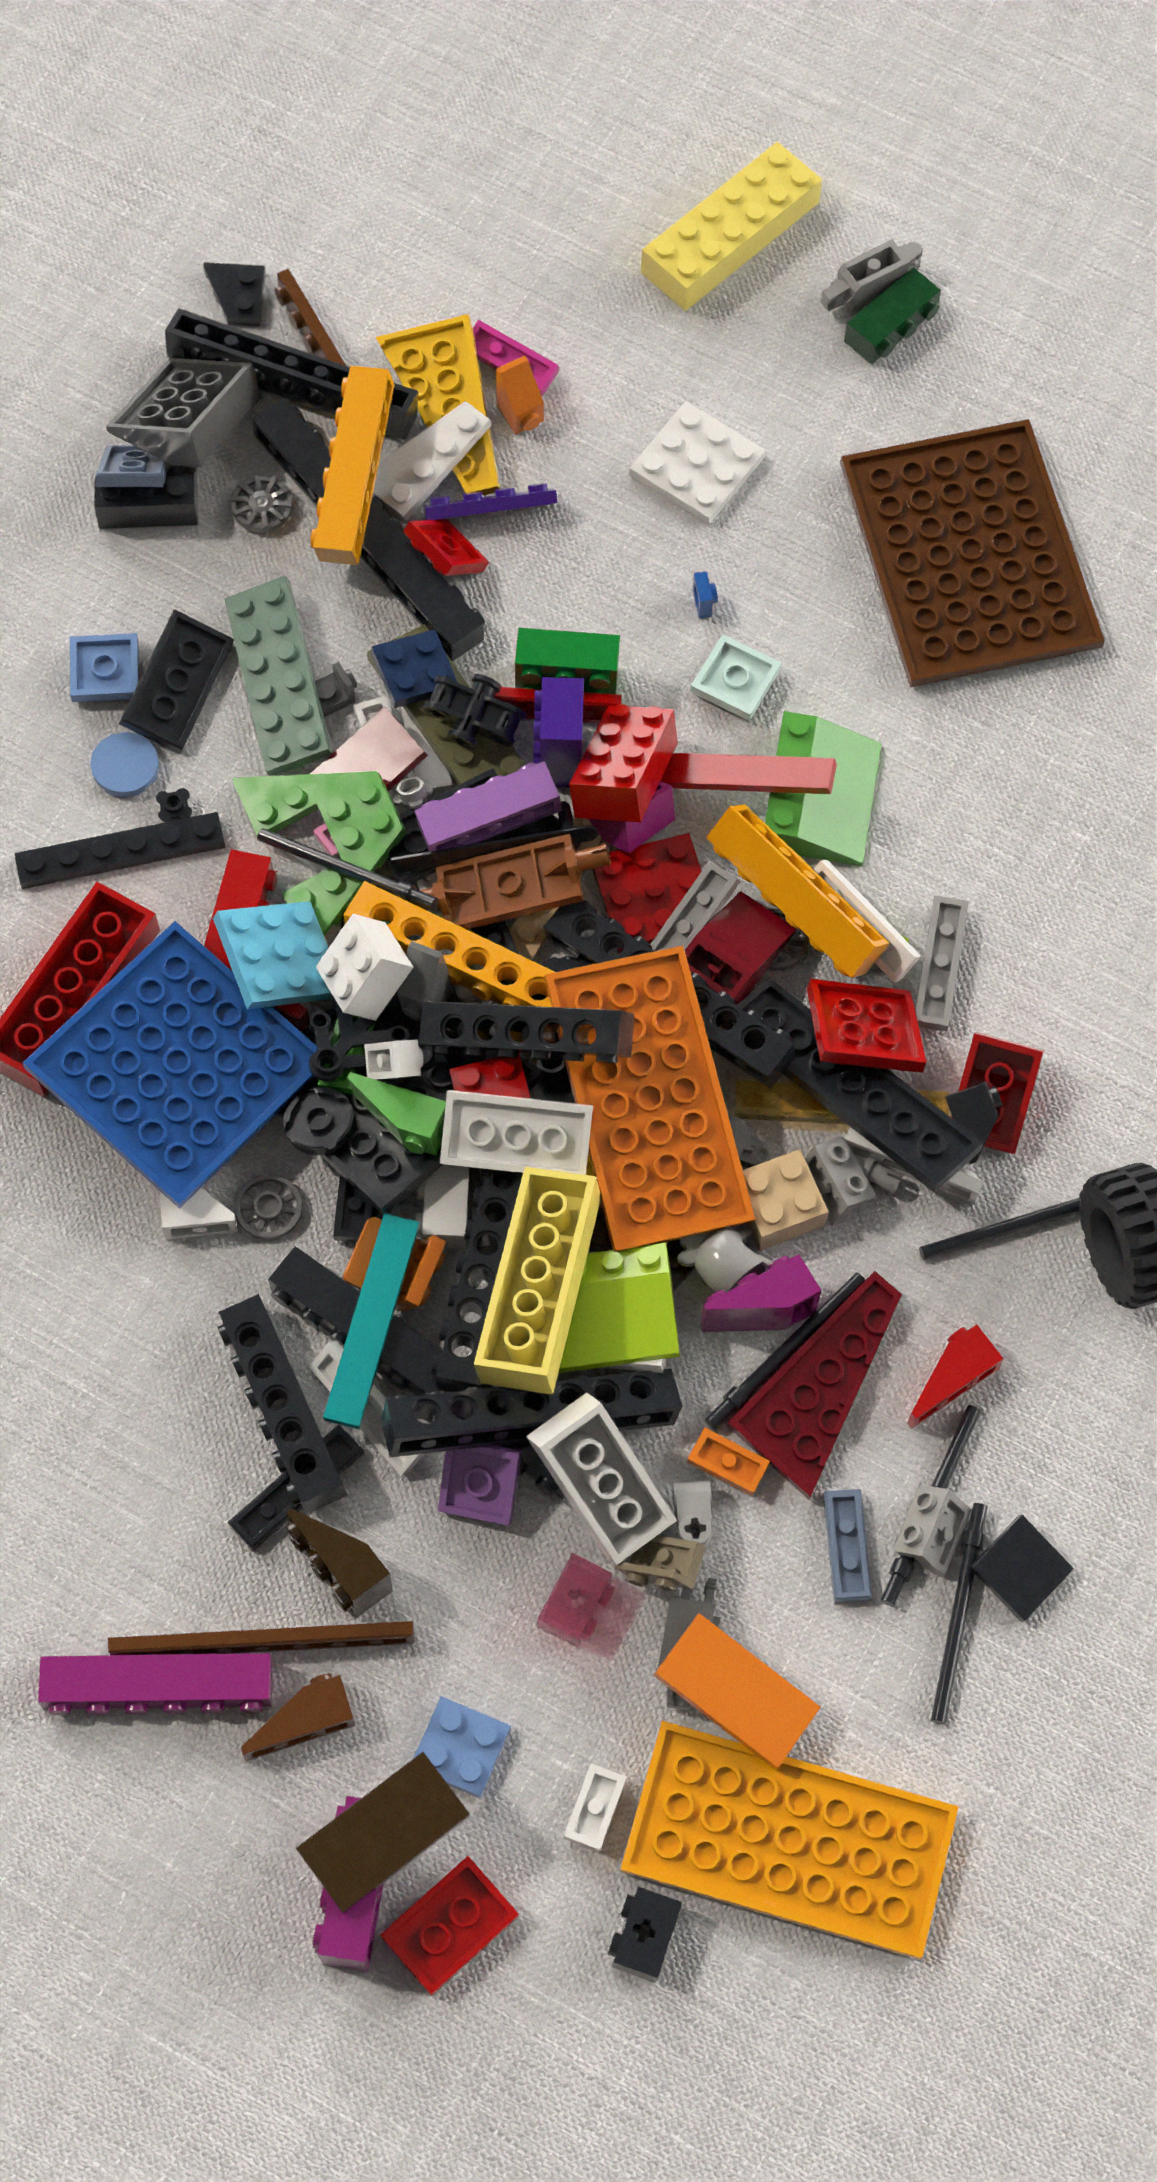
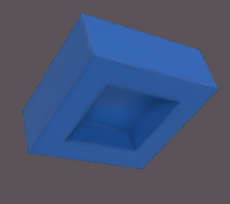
M707 571L694 573L692 591L698 618L712 617L713 603H718L715 583H709Z

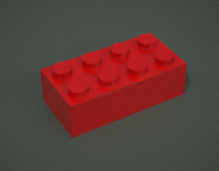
M624 704L608 705L569 783L574 818L641 823L678 744L674 709H663L657 706L632 707Z

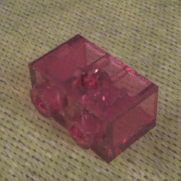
M572 1553L538 1617V1628L577 1648L582 1638L589 1641L598 1623V1620L593 1618L600 1605L606 1608L615 1591V1587L610 1585L613 1573ZM579 1595L585 1597L584 1604H580L577 1609L572 1607V1599L577 1600Z

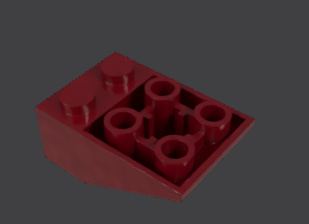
M740 891L696 934L686 947L685 954L690 973L694 972L700 975L708 983L707 987L716 993L723 991L730 995L737 1005L749 995L797 929Z

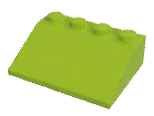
M666 1243L645 1245L620 1252L608 1250L588 1253L558 1373L680 1357L672 1275Z

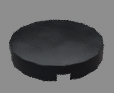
M317 1087L309 1089L310 1092L303 1096L299 1094L293 1098L285 1109L283 1125L287 1139L295 1149L309 1155H324L336 1151L347 1143L354 1132L356 1119L353 1107L343 1093L333 1088Z

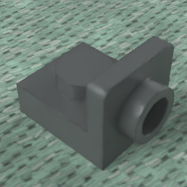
M339 661L332 664L333 673L315 681L324 717L355 703L354 689L357 688V682L349 669L344 671Z

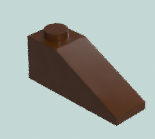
M326 1673L312 1678L310 1685L304 1686L241 1746L245 1761L247 1762L356 1726L341 1676L333 1677L331 1673Z

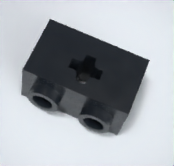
M641 1887L637 1888L635 1896L627 1894L620 1917L627 1919L622 1934L614 1933L608 1955L614 1957L612 1967L657 1983L682 1902ZM643 1924L649 1925V1933L654 1938L647 1937L644 1943L637 1941L638 1934L633 1929L640 1930Z

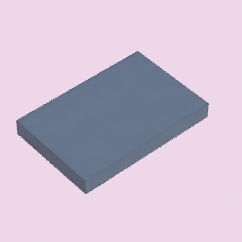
M107 445L95 474L96 487H163L170 464L134 445Z

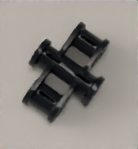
M474 674L472 678L474 684L471 689L450 678L436 676L434 680L436 686L429 701L424 702L422 708L431 716L455 724L454 729L449 730L447 734L451 741L465 748L474 749L477 744L475 738L479 734L503 746L512 747L514 745L515 739L513 736L520 721H524L527 715L520 708L494 698L495 693L500 692L501 684L488 676Z

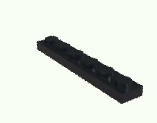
M218 812L17 852L14 855L21 888L26 889L225 848Z

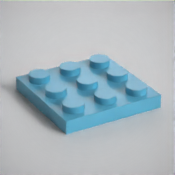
M310 901L217 911L213 920L247 1009L331 999V992L316 969L317 964L329 948Z

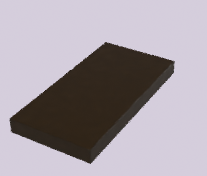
M421 1752L296 1847V1850L344 1914L468 1819L470 1813L426 1754Z

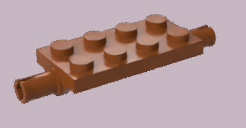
M570 834L438 866L436 867L437 882L432 884L433 887L419 891L439 899L437 908L439 911L442 910L445 920L468 930L584 901L579 878L582 875L581 872L610 866V854L606 843L576 851ZM416 905V906H418V907H420V908H422V909H424V910H429V909H426V908L421 907V906H419V905Z

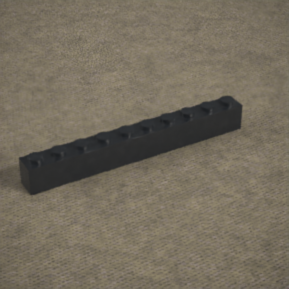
M282 398L252 418L254 437L317 507L318 500L323 498L325 491L323 473L326 467H330L331 457L329 455V448L325 445L320 432L316 428L311 429L306 424L299 408L296 406L291 407ZM373 494L360 557L421 626L425 624L429 631L436 630L445 653L453 662L484 641V618L476 608L471 609L465 603L464 596L455 585L450 586L444 579V575L434 569L433 562L430 563L425 558L424 553L419 552L412 546L411 541L404 534L400 522L395 517L390 518L385 513L381 501Z
M294 1246L268 1279L270 1290L272 1291L271 1296L286 1308L289 1305L301 1312L299 1316L303 1321L313 1328L321 1326L330 1333L328 1337L332 1341L337 1340L344 1348L360 1292ZM393 1316L378 1366L379 1369L388 1374L387 1380L399 1390L404 1391L407 1388L417 1396L428 1395L434 1391L452 1392L436 1388V1375L431 1374L435 1352L442 1354V1350ZM483 1384L482 1389L494 1387L492 1385ZM490 1411L495 1415H500L498 1412ZM454 1415L459 1419H465L462 1416ZM530 1442L497 1445L522 1450L519 1475H523L525 1472L536 1480L535 1486L550 1497L554 1494L561 1499L565 1497Z

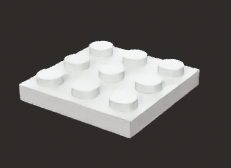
M685 401L630 466L629 476L709 525L765 458L766 450Z

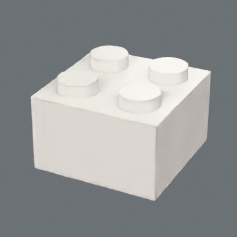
M352 914L329 949L322 956L316 969L344 1013L376 1021L413 969V965L385 922Z

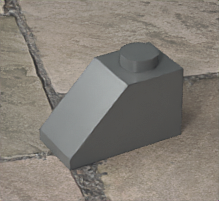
M411 941L406 956L413 965V969L398 988L397 995L405 1015L413 1020L420 1021L422 1001L447 1002L454 990L443 953Z

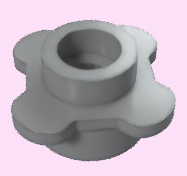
M419 777L406 778L397 785L398 795H395L393 798L394 804L397 806L406 805L412 809L419 808L425 802V798L433 793V788L430 784L424 785L423 780Z

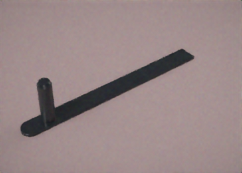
M561 801L562 811L558 812L561 830L391 858L394 874L438 867L570 834L573 844L589 842L597 838L598 830L592 825L575 827L570 804L566 801Z

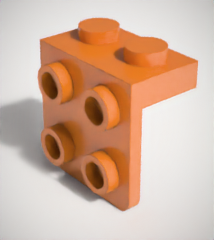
M377 1217L369 1218L366 1221L343 1274L345 1282L360 1290L362 1289L382 1222ZM435 1235L423 1240L416 1238L397 1301V1309L405 1312L419 1307V1305H423L431 1292V1286L428 1284L432 1274L440 1269L445 1258V1254L442 1251L446 1241Z

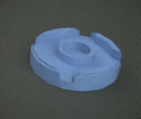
M129 732L112 734L100 741L94 749L90 761L93 778L97 785L111 796L122 798L137 796L146 791L145 788L151 783L153 784L157 779L160 768L156 749L151 742L139 734Z

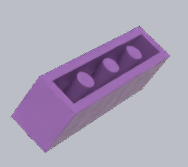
M543 761L538 764L530 763L524 765L517 772L506 776L492 777L485 784L475 788H463L446 799L429 801L423 804L421 808L415 810V814L428 850L432 852L479 843L562 811L558 791L546 763Z

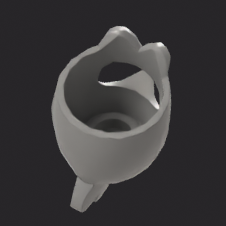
M723 1228L682 1238L679 1242L680 1247L685 1251L678 1254V1263L685 1267L695 1266L700 1277L714 1292L720 1290L728 1292L738 1287L737 1283L751 1273H756L758 1276L769 1270L770 1264L773 1263L768 1258L754 1253L743 1244L753 1233L752 1230L737 1232L731 1228Z

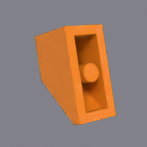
M524 355L497 368L496 398L497 407L515 435L525 430L535 429L540 423L544 422V402L528 359Z

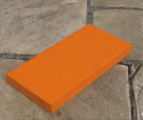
M700 1613L696 1615L653 1674L659 1681L774 1770L779 1768L821 1708V1706Z

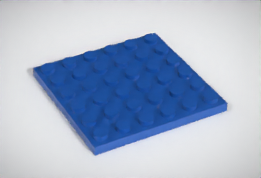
M174 921L23 1062V1067L180 1209L314 1078L309 1070V1060L311 1055L317 1051V1046L272 1006L247 1009L233 971L180 924Z

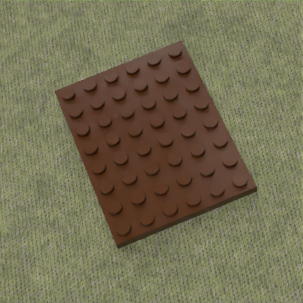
M1029 419L841 456V469L910 687L1103 648L1105 640Z

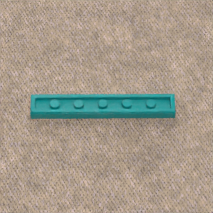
M389 1214L383 1215L323 1415L324 1421L360 1430L420 1227L417 1221Z

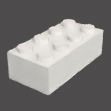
M585 1393L526 1436L602 1553L616 1565L677 1521L601 1402L590 1394Z

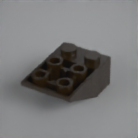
M290 1508L286 1511L289 1524L285 1527L290 1534L288 1535L290 1541L300 1554L307 1551L309 1554L308 1558L312 1563L310 1564L311 1569L322 1583L327 1580L331 1583L332 1596L344 1613L351 1610L355 1617L358 1618L393 1592L389 1571L367 1543Z

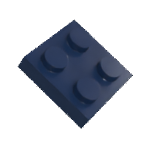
M435 629L374 645L371 648V655L394 708L430 699L436 686L434 684L436 676H444L458 683Z

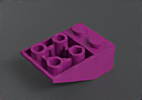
M800 1254L790 1259L788 1256H783L771 1263L769 1270L758 1276L756 1273H751L737 1283L738 1287L728 1292L720 1290L709 1296L705 1301L706 1304L703 1306L700 1328L702 1332L786 1330L816 1312L822 1290Z

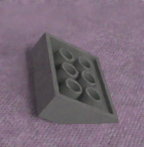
M168 358L106 426L107 432L171 465L187 466L188 468L201 467L262 398L252 363Z

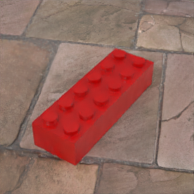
M96 881L0 1017V1073L45 1098L49 1090L24 1069L23 1062L153 942L160 932L155 912Z

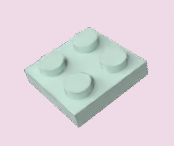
M722 634L691 684L690 692L750 721L780 672L782 663Z

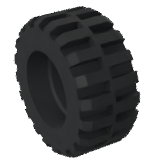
M1140 1162L1093 1175L1083 1185V1189L1080 1192L1081 1203L1079 1204V1212L1082 1217L1080 1222L1085 1235L1084 1242L1086 1249L1089 1250L1093 1268L1098 1273L1097 1277L1101 1284H1104L1108 1295L1114 1298L1118 1305L1129 1309H1136L1156 1303L1157 1169Z

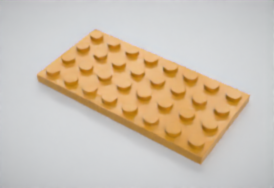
M662 1720L620 1872L921 1960L959 1806L787 1756L779 1768L774 1770L739 1742Z

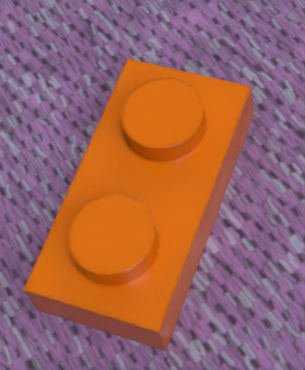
M705 1427L687 1458V1463L752 1497L770 1465L769 1460Z

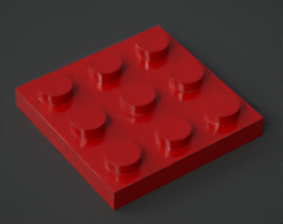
M689 833L641 844L630 853L623 850L609 852L611 865L592 869L607 918L611 917L624 927V932L633 938L638 935L651 944L702 872ZM617 948L618 953L623 951L622 948Z
M810 979L807 986V994L820 1061L923 1073L927 1061L911 990Z

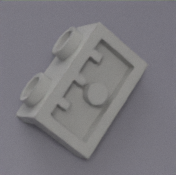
M843 1137L814 1145L806 1155L805 1161L829 1211L827 1218L832 1226L844 1222L857 1205L869 1202L876 1196Z
M920 1485L893 1550L898 1555L914 1557L932 1574L945 1576L972 1509L949 1489Z

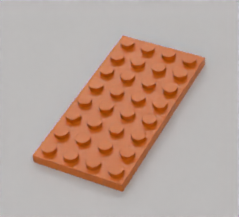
M683 945L545 974L544 982L551 1007L622 1010L635 1014L631 1058L618 1057V1063L616 1064L596 1062V1056L585 1055L584 1062L565 1061L575 1103L593 1106L588 1154L593 1174L597 1178L601 1194V1205L613 1250L620 1252L754 1222L756 1219ZM561 1026L557 1029L559 1040L563 1035ZM592 1028L588 1034L589 1044H592L596 1038L595 1028Z

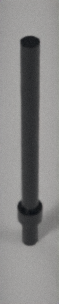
M264 828L258 832L257 840L359 882L363 883L366 881L403 900L434 911L438 906V898L417 890L416 885L404 880L400 882L394 881Z
M1080 1194L1079 1198L920 1246V1255L923 1260H927L1079 1213Z
M856 1272L738 1387L733 1386L723 1396L724 1401L705 1418L708 1425L716 1429L734 1411L739 1412L749 1401L748 1397L827 1321L865 1281L864 1277Z
M972 1405L967 1406L932 1487L947 1489L981 1413L979 1408ZM900 1555L899 1558L894 1559L889 1570L891 1577L880 1600L885 1605L894 1607L904 1583L910 1581L915 1570L913 1565L914 1557Z
M973 1503L968 1530L964 1531L961 1543L964 1553L931 1715V1722L941 1725L946 1724L975 1575L969 1567L978 1558L979 1551H983L986 1535L983 1533L988 1506L982 1503Z

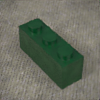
M911 268L847 322L844 342L871 365L880 357H887L899 341L903 338H910L918 325L925 319L927 321L931 320L937 314L940 308L941 289L917 269Z

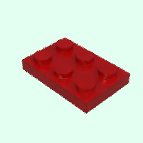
M466 1856L384 1930L380 1937L432 1997L520 1917V1914L473 1860Z

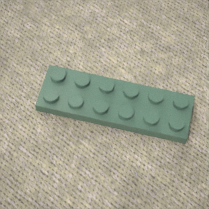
M282 576L224 598L266 773L269 776H275L331 755L333 752L289 579L286 576Z

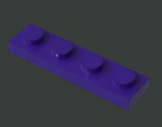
M547 483L528 485V491L515 493V487L496 489V496L483 497L482 492L462 494L463 500L451 502L449 496L430 498L429 505H423L424 516L426 520H437L558 503L557 493L554 488H548Z

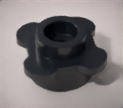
M179 788L176 792L169 793L160 791L156 795V801L160 804L159 819L163 822L191 817L192 809L188 806L189 791L185 788ZM176 803L177 806L171 807V804Z

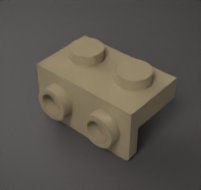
M656 1536L635 1551L629 1563L621 1562L615 1565L614 1569L626 1575V1582L639 1587H647L649 1582L655 1583L657 1588L669 1592H676L678 1587L693 1590L706 1547L695 1541Z

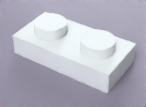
M590 1764L563 1839L600 1852L627 1777Z

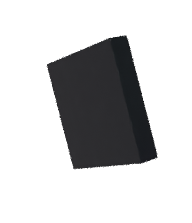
M1023 1514L1018 1515L969 1567L1020 1622L1026 1621L1074 1569Z

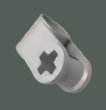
M710 1481L673 1483L674 1516H676L677 1539L699 1542L706 1547L705 1553L710 1547L712 1533ZM690 1530H697L699 1539H692Z

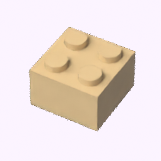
M800 1149L743 1170L756 1219L747 1225L753 1231L752 1236L759 1251L825 1227L829 1211Z

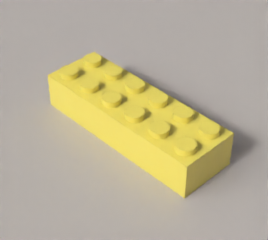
M777 141L642 249L641 273L684 311L688 310L819 204L822 178Z
M531 1167L524 1168L474 1361L481 1384L553 1394L601 1201L596 1176Z

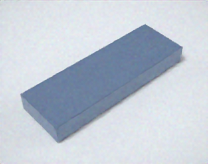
M861 1489L824 1491L823 1501L834 1604L869 1602L872 1600Z

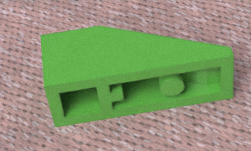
M352 1072L349 1073L347 1079L353 1095L403 1146L417 1154L426 1152L437 1155L442 1145L446 1101Z

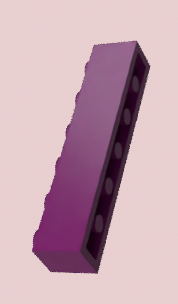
M270 1653L40 1656L38 1703L43 1710H48L50 1715H70L71 1709H86V1713L91 1715L109 1714L110 1709H125L127 1714L139 1715L148 1713V1708H163V1712L167 1714L186 1713V1708H201L203 1713L216 1714L223 1713L224 1707H240V1712L259 1713L263 1711V1707H272L273 1661Z

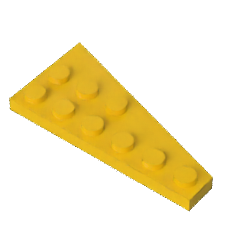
M469 314L375 337L402 385L418 391V412L427 428L465 401L488 418L472 322ZM490 428L452 469L465 493L482 492V496L495 493L496 489H500Z

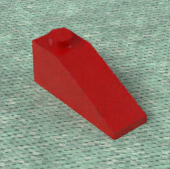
M978 1324L969 1330L962 1327L947 1339L949 1343L910 1414L907 1424L911 1429L999 1370L1004 1358Z

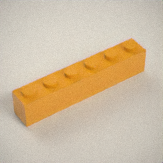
M350 365L348 378H344L342 381V408L338 407L335 415L337 433L336 437H332L330 440V467H326L323 473L325 491L323 498H319L317 503V517L319 520L317 528H313L310 538L311 548L315 550L321 562L359 565L395 386L389 369Z
M746 804L729 806L706 838L714 845V851L720 857L729 860L736 866L739 876L745 881L753 883L761 891V896L766 902L777 906L786 915L785 919L791 926L801 929L810 938L809 942L816 950L827 954L834 961L833 965L836 970L850 978L866 974L889 946V941Z

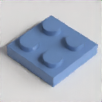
M137 633L71 636V701L88 702L131 699L139 682V641Z
M441 1696L414 1758L421 1752H424L449 1786L481 1799L510 1732L511 1725Z

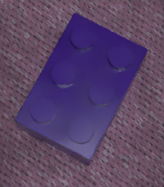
M542 677V691L535 690L533 763L538 764L545 761L556 788H570L569 783L582 759L583 678Z

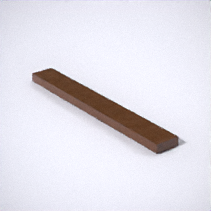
M413 1621L109 1637L108 1652L110 1655L239 1654L413 1644L415 1636Z

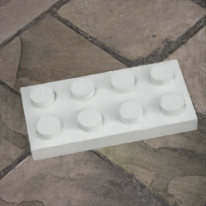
M448 1090L440 1164L521 1173L524 1172L525 1167L586 1175L593 1106Z

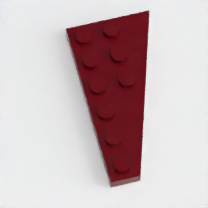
M876 1271L855 1290L740 1409L727 1425L759 1456L769 1460L770 1466L808 1500H810L902 1296L897 1289Z

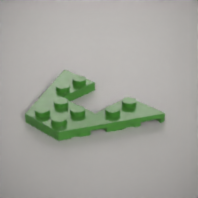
M377 771L239 777L232 779L256 835H258L262 828L276 833L319 809L341 859L374 872L377 866L381 868L389 857L390 850L397 846L407 833L385 783ZM326 869L282 894L287 904L310 901L322 933L325 936L333 924L336 926L339 923L343 911L348 908L363 883Z

